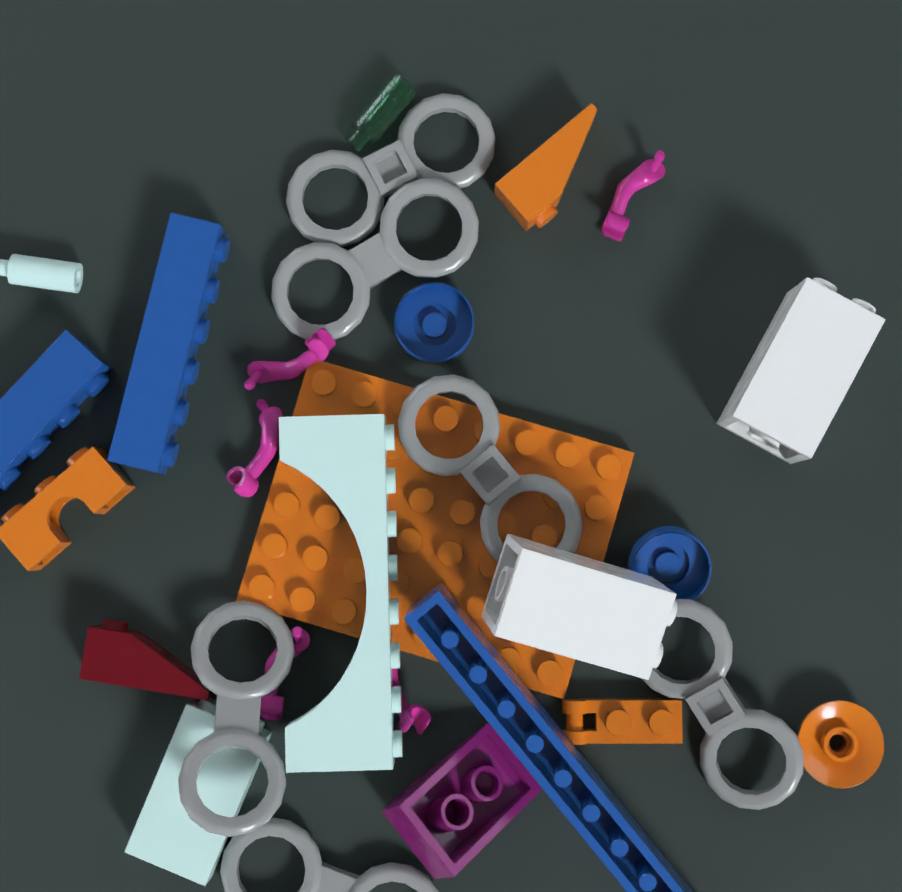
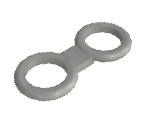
M441 93L422 99L407 112L399 127L397 141L364 158L349 151L328 150L312 155L297 167L288 183L286 205L291 222L303 237L312 242L334 243L340 247H345L360 242L374 231L384 209L385 197L395 193L404 184L421 178L442 179L459 188L470 186L485 174L494 158L496 137L490 118L473 101L461 95ZM441 112L457 113L468 119L476 129L479 139L478 151L472 162L463 169L451 173L436 172L425 166L416 155L414 148L415 133L420 124L431 115ZM331 168L347 169L358 175L366 185L368 192L367 208L362 217L350 227L339 230L325 229L315 224L306 214L303 205L304 192L310 180L321 171Z
M421 178L404 184L389 197L380 216V232L348 251L334 243L313 242L294 249L280 262L272 279L271 300L278 319L291 333L305 340L320 328L327 330L335 340L348 335L361 323L370 305V289L403 270L415 277L438 278L455 272L470 258L478 242L479 220L472 201L459 187L442 179ZM423 196H435L450 202L458 211L462 222V236L457 247L446 257L435 261L419 260L409 255L400 245L396 234L397 220L402 209L412 200ZM314 260H330L342 266L350 275L353 284V301L348 311L339 320L326 325L310 324L302 320L292 309L289 300V284L294 273L304 264Z
M454 374L434 376L417 385L404 400L398 418L400 442L408 457L424 471L444 477L462 475L485 502L480 517L481 537L491 558L498 563L504 545L498 535L497 525L501 508L509 498L526 491H537L547 494L557 502L564 515L565 530L562 540L556 548L574 553L577 550L583 530L581 510L572 493L556 479L536 473L518 475L495 447L500 433L499 413L490 394L474 380ZM454 392L466 396L476 404L482 416L483 431L480 441L471 452L460 458L443 459L433 456L422 447L416 436L415 421L419 409L429 398L439 393Z
M675 599L677 601L676 617H688L701 623L710 633L715 645V658L711 667L704 674L688 681L674 680L663 675L657 668H652L649 680H642L652 690L669 698L686 700L706 732L700 744L701 770L707 785L722 800L738 808L755 810L780 804L795 791L803 775L804 753L797 735L781 718L764 710L744 708L725 678L732 664L733 641L725 622L710 607L695 600ZM742 728L761 729L771 734L781 744L786 756V767L781 778L772 786L761 790H746L732 784L722 774L717 762V750L721 741L732 731Z
M244 600L226 603L209 612L196 628L190 647L192 667L202 685L217 695L214 732L194 745L184 758L178 777L180 801L189 818L205 831L226 837L250 834L269 822L280 807L286 788L284 763L275 747L259 735L261 698L277 689L290 673L295 655L293 636L284 619L267 605ZM248 619L259 622L269 629L276 641L277 655L274 664L265 675L254 681L239 683L227 680L215 671L209 660L208 649L212 637L220 627L233 620ZM237 747L249 750L260 758L267 770L268 786L264 798L256 808L245 815L226 817L215 814L204 806L197 792L196 781L201 766L209 756L221 749Z
M273 817L269 822L250 834L232 836L223 851L220 869L224 892H247L241 883L238 870L240 856L244 849L256 839L273 836L284 838L295 845L303 857L305 876L298 892H369L377 885L391 881L405 883L417 892H439L429 876L411 865L390 862L371 867L359 876L324 863L321 859L319 847L307 830L291 820Z

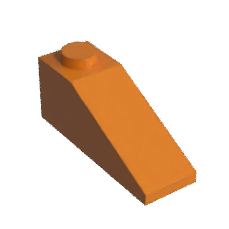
M593 103L495 183L494 195L525 231H528L535 224L538 228H542L558 213L555 207L560 201L597 112V108Z

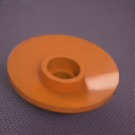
M841 700L823 703L807 714L798 730L797 737L804 753L803 767L810 776L826 786L841 789L858 786L867 781L880 766L884 754V737L881 727L869 711L855 703ZM839 734L843 740L842 745L839 749L832 750L829 741L832 736Z

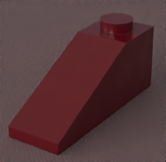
M104 618L102 625L88 627L79 679L207 701L215 696L212 691L202 685L195 671L141 631L129 630V622Z

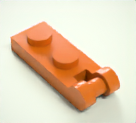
M679 698L562 699V713L566 714V729L562 731L573 745L683 744L682 700ZM595 713V729H583V714Z

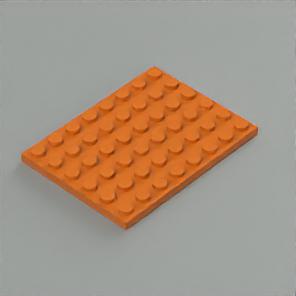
M319 360L307 367L292 416L384 414L386 424H394L395 450H387V468L395 467L396 493L388 494V511H396L397 537H389L390 555H398V581H390L391 598H399V624L391 625L392 642H400V651L439 662L404 620V617L411 606L442 583L528 689L564 699L575 659L496 637L481 617L498 564L491 558L481 537L480 517L485 502L462 475L444 477L424 471L408 457L400 442L398 418L404 400L414 388L324 361L319 362ZM439 395L429 398L418 411L415 421L416 436L422 447L433 456L443 459L460 458L471 452L480 441L483 431L482 416L477 406ZM499 413L500 433L495 447L518 475L536 473L556 479L572 493L581 510L583 528L577 550L574 554L604 562L634 453ZM279 458L236 602L248 600L264 604L279 615L360 638L366 611V579L362 556L355 535L347 519L331 497L311 478L296 468L281 462ZM537 491L520 492L509 498L501 508L497 520L498 535L503 544L507 534H511L556 548L561 542L565 530L564 515L557 502L547 494Z

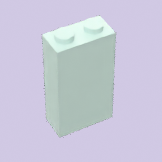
M194 699L186 704L124 851L127 854L203 886H206L212 878L229 837L209 833L189 818L180 801L178 777L183 760L194 745L214 732L216 700L213 699L208 701L200 699V702ZM260 720L259 735L269 741L272 732L264 729L265 722ZM237 747L221 749L209 756L201 766L196 781L197 792L204 806L218 815L226 817L238 816L261 761L260 758L249 750Z

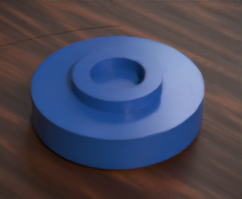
M431 282L421 284L404 295L395 312L394 327L401 347L412 358L423 363L442 364L455 359L468 347L474 332V314L469 301L459 290L444 283Z
M662 526L645 533L634 544L628 559V570L651 576L658 581H674L662 584L677 594L675 599L696 600L706 589L711 577V559L705 546L695 534L677 526Z

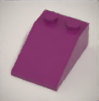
M487 722L412 781L381 812L434 879L455 877L542 788Z

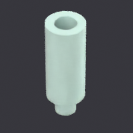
M12 254L9 260L0 259V276H6L9 284L78 293L83 281V266L81 263Z

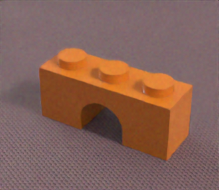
M92 446L90 449L83 447L67 460L66 464L69 467L57 478L55 475H51L43 480L34 489L36 496L26 505L22 503L17 504L1 518L4 524L0 526V540L27 571L41 570L72 543L62 531L59 523L60 512L67 502L78 498L94 514H105L136 487L116 463L107 461L108 454L104 449Z

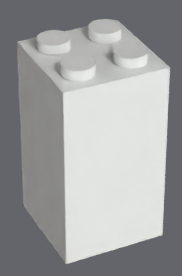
M807 277L786 293L716 424L790 464L811 459L886 319L875 314V307L868 302L857 298L849 300L836 293L837 287L829 281L817 277L812 280Z
M507 534L481 617L496 637L649 680L652 668L656 669L659 666L663 656V643L661 641L666 626H670L676 617L677 601L675 598L677 594L651 576Z

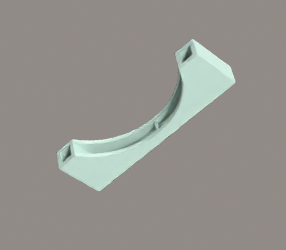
M384 414L279 417L280 461L296 468L311 478L337 504L355 535L361 552L366 579V611L363 629L357 649L348 668L334 689L319 704L304 715L291 721L285 727L286 773L393 770L395 757L403 756L402 730L394 731V713H401L402 708L401 686H393L392 669H400V642H392L391 625L399 624V598H391L390 581H398V555H390L389 537H397L396 511H388V494L396 493L395 467L387 468V450H395L394 424H386Z

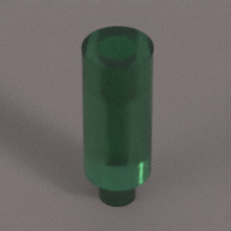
M394 73L351 124L355 131L346 140L348 144L357 151H360L367 142L375 144L417 94L415 88L405 78Z

